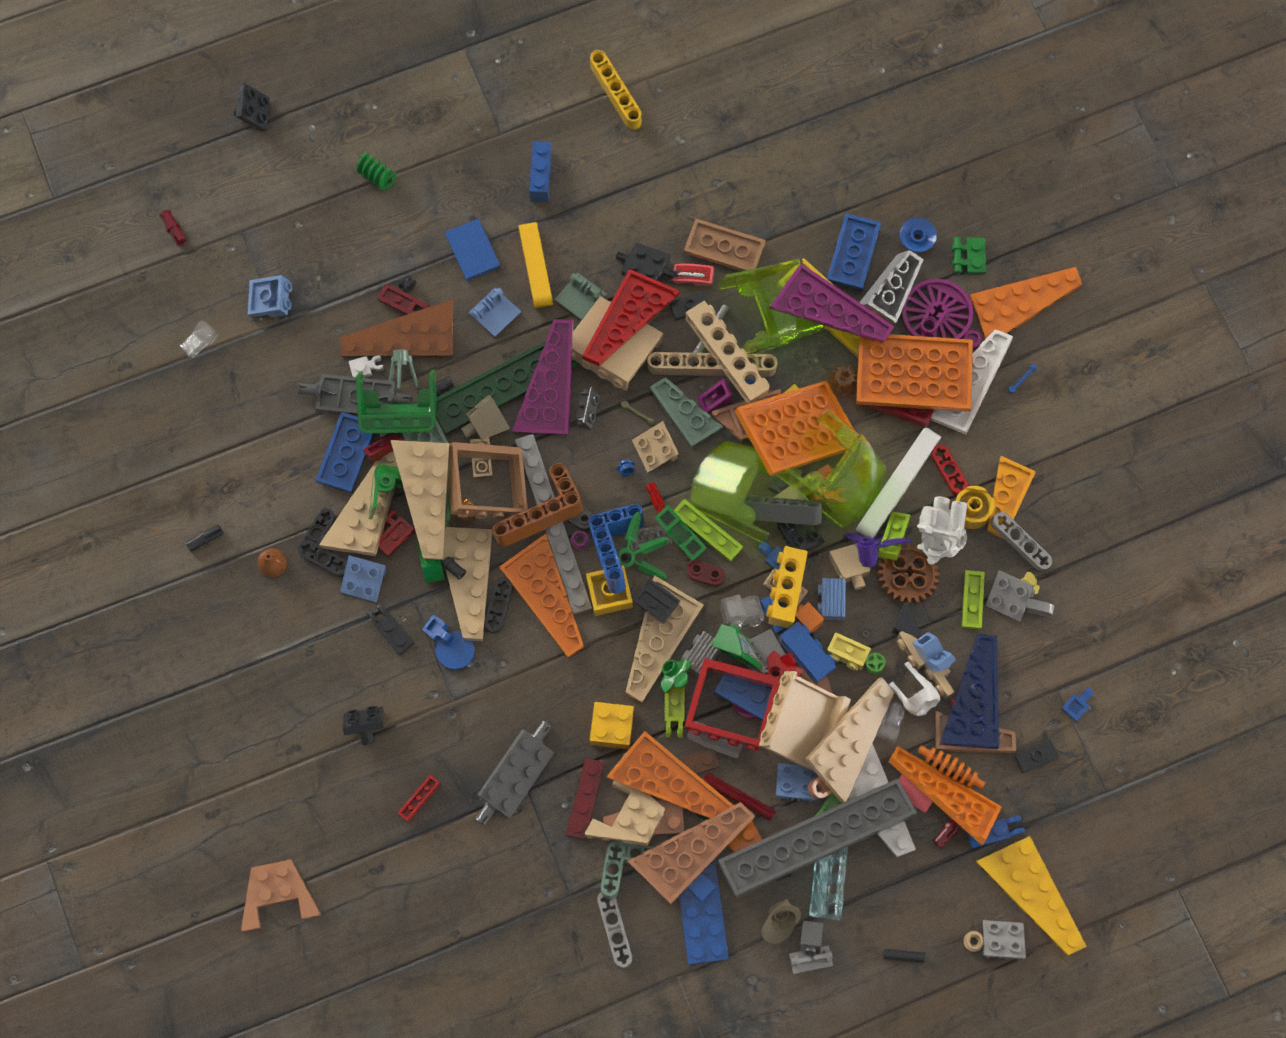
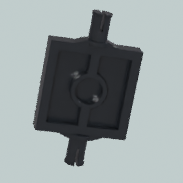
M636 243L632 252L628 255L619 251L616 254V259L625 262L621 270L623 276H626L629 269L656 281H659L664 275L672 279L676 275V271L667 269L670 254Z

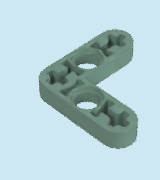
M621 841L611 842L607 847L601 882L602 896L606 899H613L618 895L623 863H628L627 861L632 859L631 851L639 850L643 854L654 847L622 843ZM615 847H618L620 851L617 854V860H613L614 852L611 851ZM614 865L618 867L619 871L615 875L609 874L607 871L608 867ZM609 880H613L612 889H615L611 893H607V889H605L608 888Z

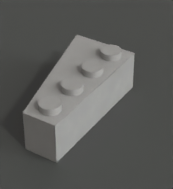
M910 250L897 254L859 303L888 323H896L924 259Z

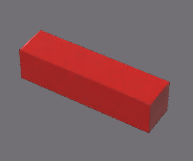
M429 775L401 808L398 815L409 823L441 785L440 782Z

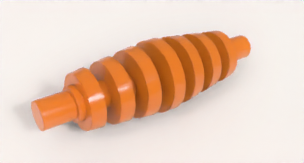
M922 745L917 751L925 756L927 763L930 760L933 761L932 767L935 768L939 764L938 771L940 773L946 768L947 771L944 776L949 777L951 772H953L952 780L956 781L958 776H960L959 783L963 784L967 780L966 786L971 787L975 785L980 789L984 787L986 782L978 778L976 771L970 774L972 768L969 766L966 770H963L965 763L962 761L959 766H956L957 757H954L952 762H950V754L943 758V751H939L936 754V748L927 749Z

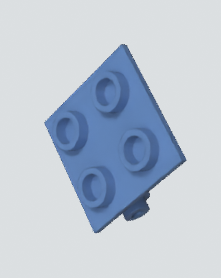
M494 288L469 312L494 337L521 313L503 295L504 292L500 288Z
M349 555L340 592L377 603L382 580L387 573L386 565Z
M778 763L775 797H779V799L791 798V801L794 798H797V801L799 799L809 802L815 801L816 799L809 794L808 785L811 780L817 777V774L800 765Z

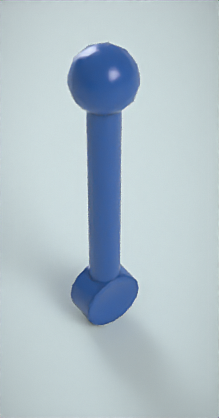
M1032 364L1030 369L1014 385L1009 386L1008 392L1011 394L1015 393L1016 388L1032 371L1037 370V366Z

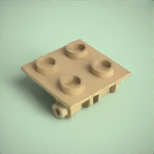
M664 421L632 439L647 473L669 460L675 461L678 459L677 455H679V452Z

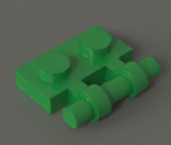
M954 237V244H952V251L954 252L952 266L954 267V272L960 274L962 273V268H966L967 275H985V238H966V244H962L960 237ZM961 252L966 253V260L961 259Z

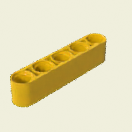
M601 50L592 52L590 55L591 70L625 125L631 130L638 129L641 126V110L606 54Z
M537 222L518 225L534 307L553 305Z

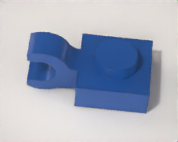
M763 541L759 545L758 550L767 556L765 563L773 569L779 570L780 564L777 563L779 552H783V550L778 546L773 550L768 543Z
M434 614L422 628L425 633L437 642L442 638L452 645L456 640L455 637L446 631L449 625Z
M1088 687L1080 697L1074 694L1061 710L1076 722L1090 707L1085 702L1094 692Z

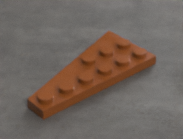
M453 299L340 337V356H393V351L399 349L408 350V355L453 356Z

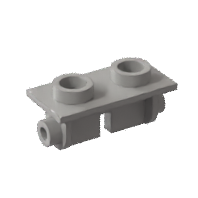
M829 946L821 947L820 954L808 955L803 951L789 954L793 974L833 966V957Z

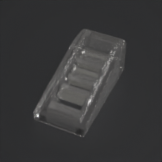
M659 525L639 529L635 542H631L633 552L639 550V546L646 543L645 534H647L648 542L654 540L653 532L656 539L661 538L659 532L661 530L663 536L669 539L667 544L673 541L668 533Z

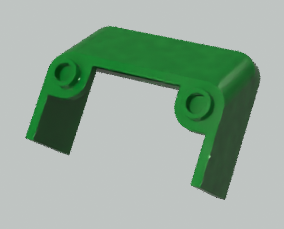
M431 370L429 374V388L422 389L419 392L417 404H380V397L376 391L364 390L363 371H359L355 378L358 426L362 432H429L434 428L437 400L435 370Z
M379 465L376 467L373 473L368 519H373L377 509L378 492L388 493L394 487L404 488L398 467L390 465ZM448 483L446 494L445 528L450 520Z

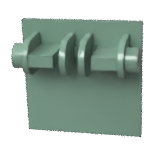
M573 273L570 276L571 281L555 298V301L583 320L599 297L604 298L607 294L581 274Z

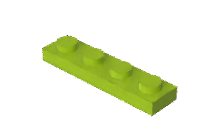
M684 499L674 510L692 532L730 563L743 549L740 543L687 500Z

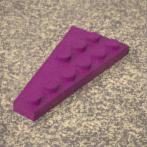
M553 320L512 432L569 434L574 320Z

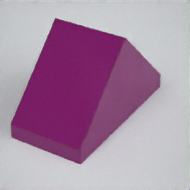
M726 379L720 380L697 397L703 411L707 413L732 404V393Z

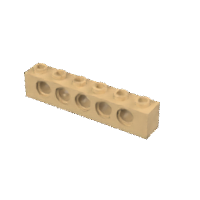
M703 301L686 312V321L745 402L750 404L768 396L769 383L758 374L759 370L756 365L749 362L747 353L743 348L740 349L738 347L736 338L733 334L727 332L725 323L722 319L719 320L716 317L714 308ZM709 321V322H711L712 324L709 325V326H706V325L703 324V322ZM721 336L723 339L715 340L713 337ZM730 350L733 354L726 355L724 351ZM742 365L744 368L742 370H738L735 368V366ZM751 379L755 383L750 385L745 381Z

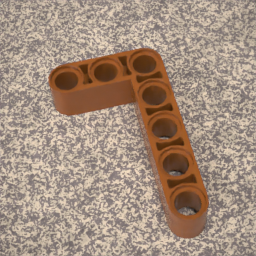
M557 463L552 465L549 470L553 485L559 495L558 497L494 524L492 533L499 546H508L582 513L583 504L565 465Z

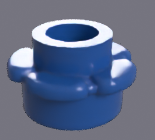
M624 459L619 462L617 470L622 476H629L635 471V463Z

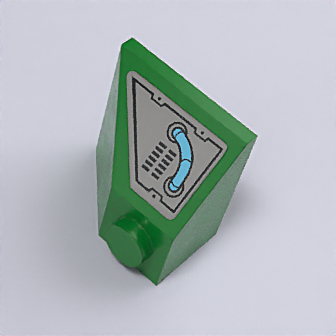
M721 624L711 646L733 660L761 670L763 666L747 637L740 632L741 629L732 624L729 627Z

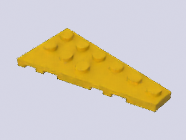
M1030 836L975 862L1025 914L1030 916L1034 923L1067 956L1087 947Z

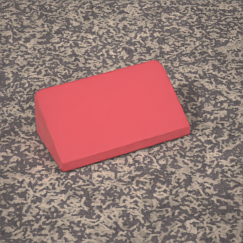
M902 774L899 781L912 805L926 813L933 801Z

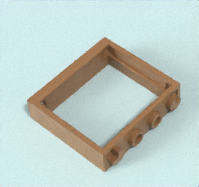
M452 442L449 445L447 483L450 514L458 515V517L475 516V518L479 519L493 517V519L498 520L509 518L528 510L522 448ZM458 457L509 461L513 508L462 505Z

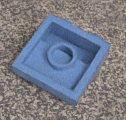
M283 275L250 280L247 315L250 317L268 315L271 318L288 315V310L291 309V301L289 299V292L292 291L291 282Z

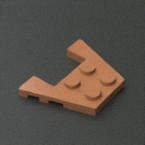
M291 859L251 868L241 926L242 932L261 929L258 907L299 899L302 919L321 916Z

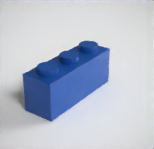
M533 141L529 187L530 201H549L552 161L551 142Z
M797 622L780 635L779 641L817 685L835 670L836 662L830 654L826 655L822 650L823 646L817 639L813 640L809 635V629L804 624L801 625Z

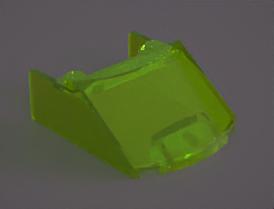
M802 259L727 274L718 285L719 290L736 286L740 296L744 298L755 297L766 330L759 331L755 335V339L748 340L742 348L746 353L768 348L775 349L824 328V325L769 309L799 265L803 264L804 261Z
M828 411L820 415L818 420L833 431L839 444L847 449L829 477L826 479L820 473L813 471L808 473L803 479L790 468H786L777 475L807 500L821 502L822 512L843 527L856 521L869 510L882 489L886 466L863 434L859 435L835 414Z
M725 441L712 450L698 468L692 484L691 504L700 512L761 543L763 541L767 543L769 533L753 525L756 517L754 509L742 502L759 471L768 476L770 475L755 448ZM794 468L782 472V474L793 478L794 482L797 483L801 480L802 471Z

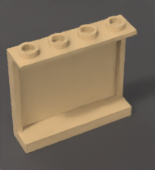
M600 296L573 331L572 360L580 363L585 369L592 370L600 378L612 382L615 387L626 391L628 383L654 348H658L662 343L664 333L646 324L602 365L596 366L583 360L582 355L611 302Z
M787 671L780 678V686L774 696L772 709L767 716L765 729L761 733L759 746L816 773L805 761V758L845 716L851 699L846 696H836L796 676V671Z

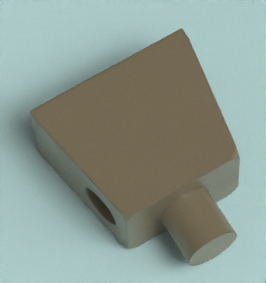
M489 395L466 414L470 423L461 428L466 438L476 433L481 440L510 429L495 401Z

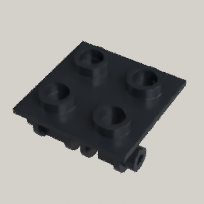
M777 522V529L780 530L783 539H787L785 543L790 544L789 547L806 550L825 542L815 525Z

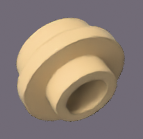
M970 931L964 937V946L971 952H977L982 949L984 938L979 932ZM971 938H975L977 940L976 945H972L970 943Z

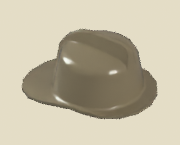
M785 898L782 901L773 903L768 910V918L761 930L764 940L773 944L786 940L801 918L800 910L790 904Z

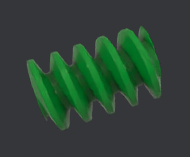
M368 152L364 153L357 163L356 172L382 191L390 188L397 177L396 172L392 174L391 168L386 170L387 166L385 164L381 165L379 160L375 162V157H370Z

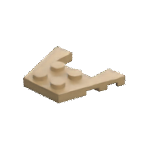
M613 781L612 787L629 794L612 827L592 819L585 832V837L602 838V840L610 841V839L622 841V843L647 846L665 814V809L651 795Z

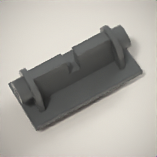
M590 387V390L584 389L581 392L579 406L584 407V409L577 410L576 426L583 427L585 424L589 429H592L593 423L596 420L595 413L600 397L592 387Z

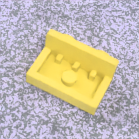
M835 632L826 655L830 654L835 662L839 663L841 661L851 670L857 671L858 669L861 671L871 648Z

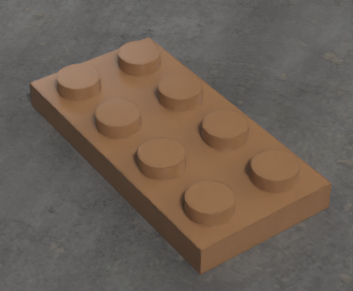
M695 219L684 254L754 275L766 240Z

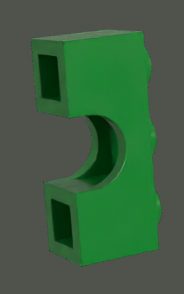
M669 505L654 517L692 561L707 549Z

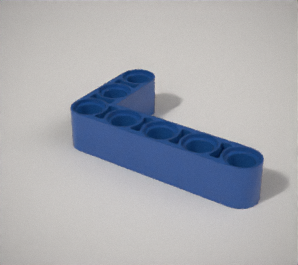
M637 504L592 515L588 520L591 537L608 589L614 594L623 592L626 584L612 536L627 533L629 524L637 512L641 514L639 529L645 525L643 509Z

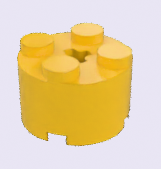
M980 486L967 487L958 494L955 500L967 504L964 528L967 529L982 528L988 522L994 510L993 498L985 488Z

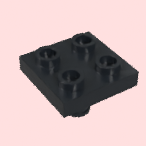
M241 83L238 89L237 107L233 108L236 111H233V114L236 118L259 131L267 130L270 97L246 83Z
M370 706L360 711L353 709L344 713V736L360 733L362 745H367V737L369 745L374 743L372 730L384 728L383 706Z

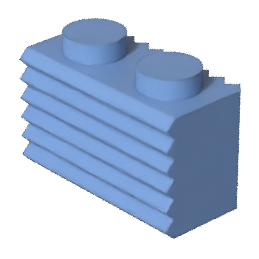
M822 578L821 584H818L817 595L821 596V603H817V611L824 620L844 621L846 579Z

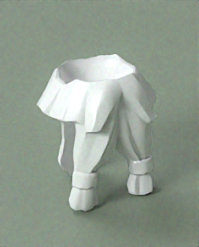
M906 662L905 666L924 688L913 697L907 699L893 681L889 686L898 695L904 708L909 713L915 716L926 715L928 710L936 707L940 701V695L931 682L920 675L909 662Z

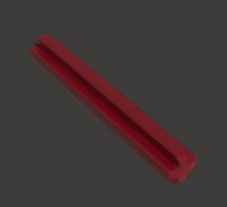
M707 773L703 780L718 792L738 803L741 802L745 807L768 820L773 818L775 810L710 773Z

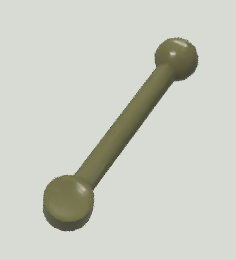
M627 401L621 402L623 409H629L645 419L649 425L655 423L654 418H649L629 406Z

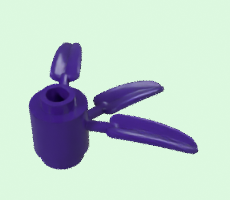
M852 532L843 534L844 537L857 542L859 562L863 567H872L877 564V549L901 543H912V540L907 538L882 541L884 535H877L872 539L871 537L862 538V536Z

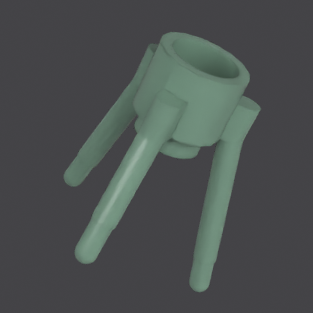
M403 349L393 351L389 381L393 380L395 366H397V389L400 390L401 368L407 366L408 363L415 388L418 389L419 385L412 363V356L408 355V350Z

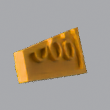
M1000 456L993 493L994 510L988 520L987 532L1004 539L992 527L991 519L995 514L1004 512L1014 520L1036 471ZM1000 518L998 524L1002 525L1003 518Z

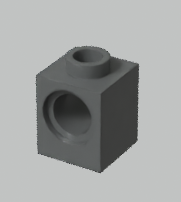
M803 921L800 951L808 955L820 954L823 923Z

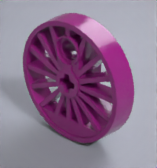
M929 279L915 285L910 290L902 308V322L909 336L936 337L937 329L939 328L941 338H947L945 328L953 339H962L970 328L973 319V307L969 296L960 286L944 279ZM927 289L930 301L921 290ZM933 291L938 293L937 302L935 301ZM914 294H917V296L922 300V302L918 301L912 296ZM909 302L918 308L906 307ZM967 310V315L954 314ZM939 312L936 319L933 318L934 313ZM906 313L916 314L918 316L907 318ZM955 320L967 322V325L964 326L956 322ZM921 321L913 328L910 326V323ZM924 326H931L932 330H927ZM952 327L960 330L961 333L957 334Z

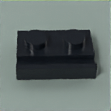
M649 578L632 602L662 624H665L675 608L681 603V600Z

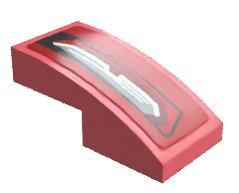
M699 264L674 265L676 275L673 282L675 284L693 283L695 286L712 285L713 266Z

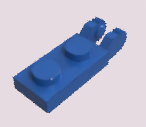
M1015 816L1006 820L1005 818L996 820L983 845L967 832L971 848L1007 840L1012 836L1025 833L1024 828H1017L1009 832L1007 826L1008 824L1021 821V816Z

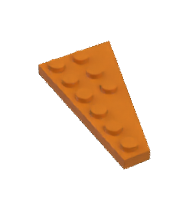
M645 731L606 777L709 819L734 806Z

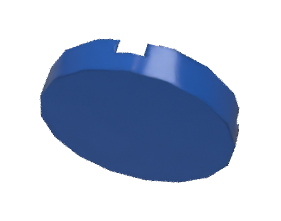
M449 632L456 640L451 645L440 638L436 646L437 659L442 666L449 670H461L470 665L474 659L473 641L463 640L462 632Z

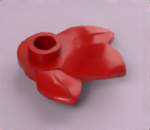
M774 650L767 657L768 669L766 675L773 676L774 673H780L777 678H781L784 672L796 671V676L800 677L803 673L801 668L796 667L797 662L790 653L780 657Z

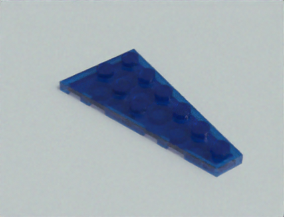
M977 634L939 745L986 749L999 748L997 635Z

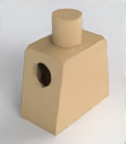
M857 543L830 551L828 557L839 578L846 579V583L852 581L855 590L866 587L863 577L869 575L870 567H863L859 562Z

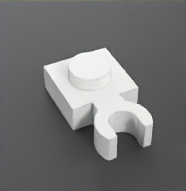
M366 356L349 361L352 376L356 377L359 371H363V378L372 376V370L378 372L384 370L383 365H375L376 362L382 361L381 357L374 356L368 361Z

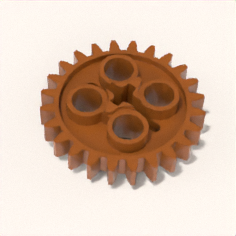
M907 543L905 548L902 545L897 560L881 557L880 561L882 563H879L877 566L880 570L876 575L881 576L877 582L883 583L881 590L887 589L886 596L892 594V601L899 598V604L903 600H906L908 604L913 600L915 605L918 604L919 599L924 602L926 596L930 598L932 595L931 591L935 592L937 589L934 585L939 583V580L936 578L940 576V573L935 572L938 570L939 565L929 564L927 562L928 556L923 553V550H917V544L913 548L910 547L909 543ZM894 562H900L903 567L895 566ZM913 563L921 564L922 568H916ZM895 580H900L903 586L896 585ZM914 581H920L922 587L916 586Z

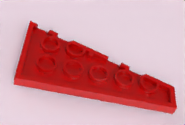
M629 269L583 353L582 359L596 366L602 365L679 296L680 291Z

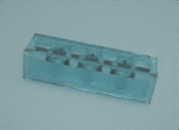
M848 847L842 849L837 855L833 853L815 862L809 916L818 919L841 920ZM838 863L839 871L834 875L832 868ZM836 883L837 891L832 895L830 888ZM832 903L835 905V915L828 914V908Z

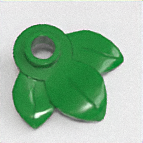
M683 659L679 662L668 660L663 664L662 671L664 677L661 681V687L665 693H668L674 686L684 688L689 681L687 671L692 667L689 660Z

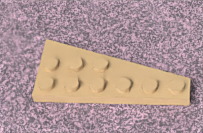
M394 451L374 463L320 542V548L376 556L395 487L388 493L378 492L377 509L373 519H368L373 473L379 465L398 467Z
M655 575L653 581L681 600V603L675 608L665 624H662L645 611L626 688V694L641 703L644 702L663 672V664L671 659L704 606Z

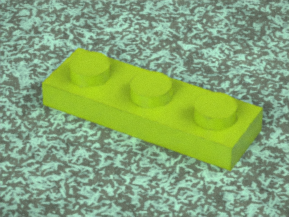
M892 511L882 541L905 538L911 515ZM903 543L879 548L878 557L897 560Z
M969 570L964 572L961 628L981 630L985 572Z

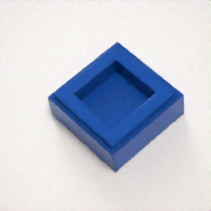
M703 873L688 886V889L701 902L716 888Z

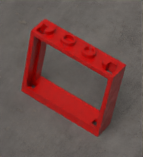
M704 658L685 723V729L689 730L688 733L699 736L700 733L708 735L707 738L710 740H726V743L732 746L744 745L750 751L763 750V747L759 746L760 737L765 729L767 716L772 709L774 696L778 692L780 678ZM708 671L772 688L758 740L693 722Z

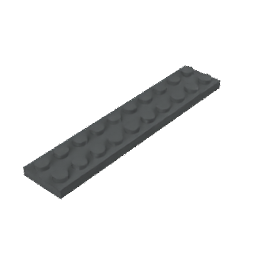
M896 779L718 860V864L737 898L916 816L917 812L900 781Z

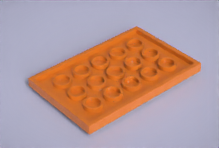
M889 334L886 340L880 343L859 336L856 404L970 412L973 340Z
M827 381L740 406L734 411L770 476L859 448L862 445Z

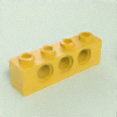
M785 546L783 552H779L777 563L780 566L779 570H775L773 581H776V586L772 587L770 599H773L772 605H768L766 616L769 617L768 624L784 628L793 626L808 551ZM785 567H791L794 571L789 572ZM782 584L788 585L790 589H784L782 587ZM778 602H784L787 607H781Z

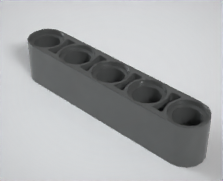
M733 495L729 498L730 517L733 519L818 525L822 523V503L819 501Z

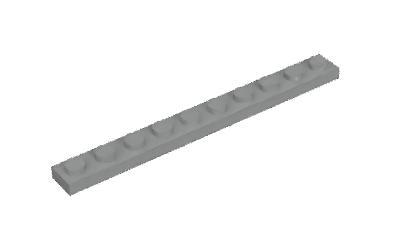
M531 434L515 439L517 447L522 448L523 466L536 505L555 498L534 435ZM563 522L545 529L573 615L592 610Z

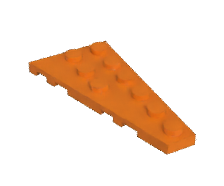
M1073 267L970 294V300L984 340L995 329L1008 333L1012 329L1019 327L1046 307L1051 306L1055 301L1079 288L1082 282L1077 268Z
M544 534L499 566V568L569 659L584 648L547 535Z
M897 746L888 762L983 845L1002 806L966 785L959 783V781L952 780V777L944 776L945 773H940L937 768L932 767L930 764Z

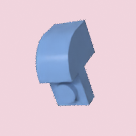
M929 632L913 642L921 659L934 673L948 669L956 661L953 654L944 650L938 638Z

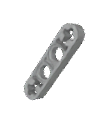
M999 512L992 517V527L1035 569L1043 571L1052 565L1051 556L1008 514ZM1000 518H1003L1002 525L998 524ZM1011 530L1018 532L1019 538L1017 540L1011 538ZM1026 543L1031 544L1033 548L1032 553H1027L1024 550ZM1041 558L1045 559L1043 565H1040Z
M600 892L597 900L614 962L618 967L626 968L632 962V954L616 898L609 901L610 907L615 906L616 909H611L604 913L603 909H607L605 902H601L603 896ZM611 913L618 917V921L614 925H610L606 921V917ZM615 933H620L624 939L621 944H614L612 942V936ZM626 945L627 949H623L624 955L629 956L626 964L617 960L620 958L619 950L615 952L614 948H621Z

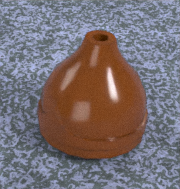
M269 548L260 553L257 566L264 576L275 578L285 571L287 559L280 550Z

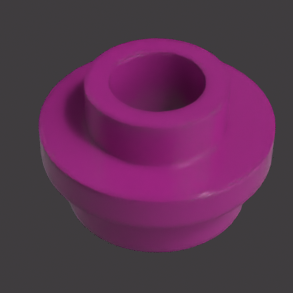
M576 531L572 534L571 545L575 549L583 550L588 547L590 538L586 532ZM582 538L584 542L579 544L577 539Z

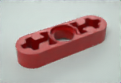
M941 444L936 445L931 452V458L950 492L958 496L962 490L968 487V483L948 448ZM938 450L940 453L944 452L943 459L945 462L942 465L943 460L941 456H936ZM952 466L954 473L951 475L946 474L944 467ZM956 482H957L959 485H960V484L963 485L962 488H961V490H960L959 488H956V489L954 488L955 485H956Z

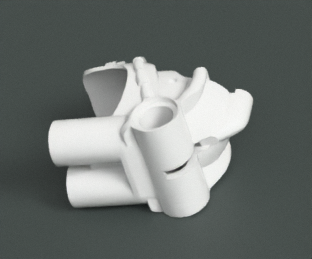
M935 497L933 507L925 506L923 508L919 524L917 525L919 532L922 533V543L917 547L928 556L927 562L933 565L945 556L954 557L960 549L964 548L967 541V534L964 528L967 511L966 503L953 501L951 509H949L950 499Z

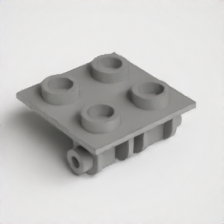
M999 570L985 606L1021 621L1029 598L1033 597L1035 590H1033L1034 585Z
M771 629L752 639L747 638L763 666L760 670L747 665L751 671L766 674L768 669L766 660L774 650L780 657L785 655Z
M983 920L984 948L982 949V956H986V958L998 957L999 959L1003 957L1005 960L1008 958L1026 959L1023 923Z

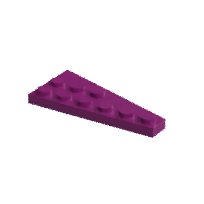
M802 263L769 307V309L880 343L886 340L894 328L886 320Z

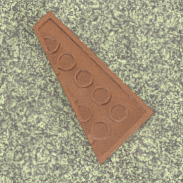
M740 802L627 862L672 904L755 816Z

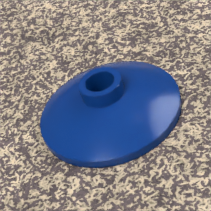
M913 218L906 221L900 230L901 243L912 252L921 253L933 247L937 238L935 227L923 218ZM919 236L920 240H917L914 237Z

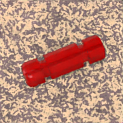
M652 482L646 485V489L658 514L665 508V503L656 483Z

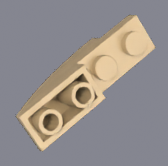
M903 631L900 632L897 637V644L902 651L905 650L907 653V660L911 666L916 667L917 671L925 667L924 672L929 680L932 679L935 683V688L940 697L943 696L945 700L951 697L954 691L945 678L949 675L950 670L946 669L935 673L931 671L913 645L917 638Z

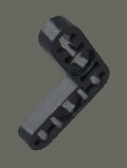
M324 508L318 513L301 540L298 552L308 562L337 577H344L347 562L319 546L336 520L334 512L331 509ZM330 514L331 520L325 521L324 526L326 529L321 526L324 522L323 516ZM314 530H321L322 536L315 539L312 537ZM310 546V550L315 553V556L309 552L304 554L303 548ZM322 554L329 556L328 561L324 564L318 562V558ZM332 562L338 566L343 564L344 570L337 572V568L332 565Z

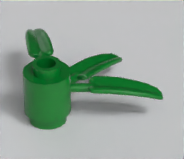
M637 512L634 514L625 539L628 541L627 546L617 550L621 566L624 565V567H630L635 564L639 566V571L652 577L655 575L661 580H666L667 575L657 567L645 561H641V563L635 561V555L639 553L643 555L664 546L669 541L667 537L657 538L641 544L639 550L633 552L630 549L631 542L636 540L641 521V514ZM624 553L628 555V559L625 561L621 559V555Z

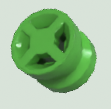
M871 653L867 657L865 670L869 674L878 675L883 671L886 663L883 655Z

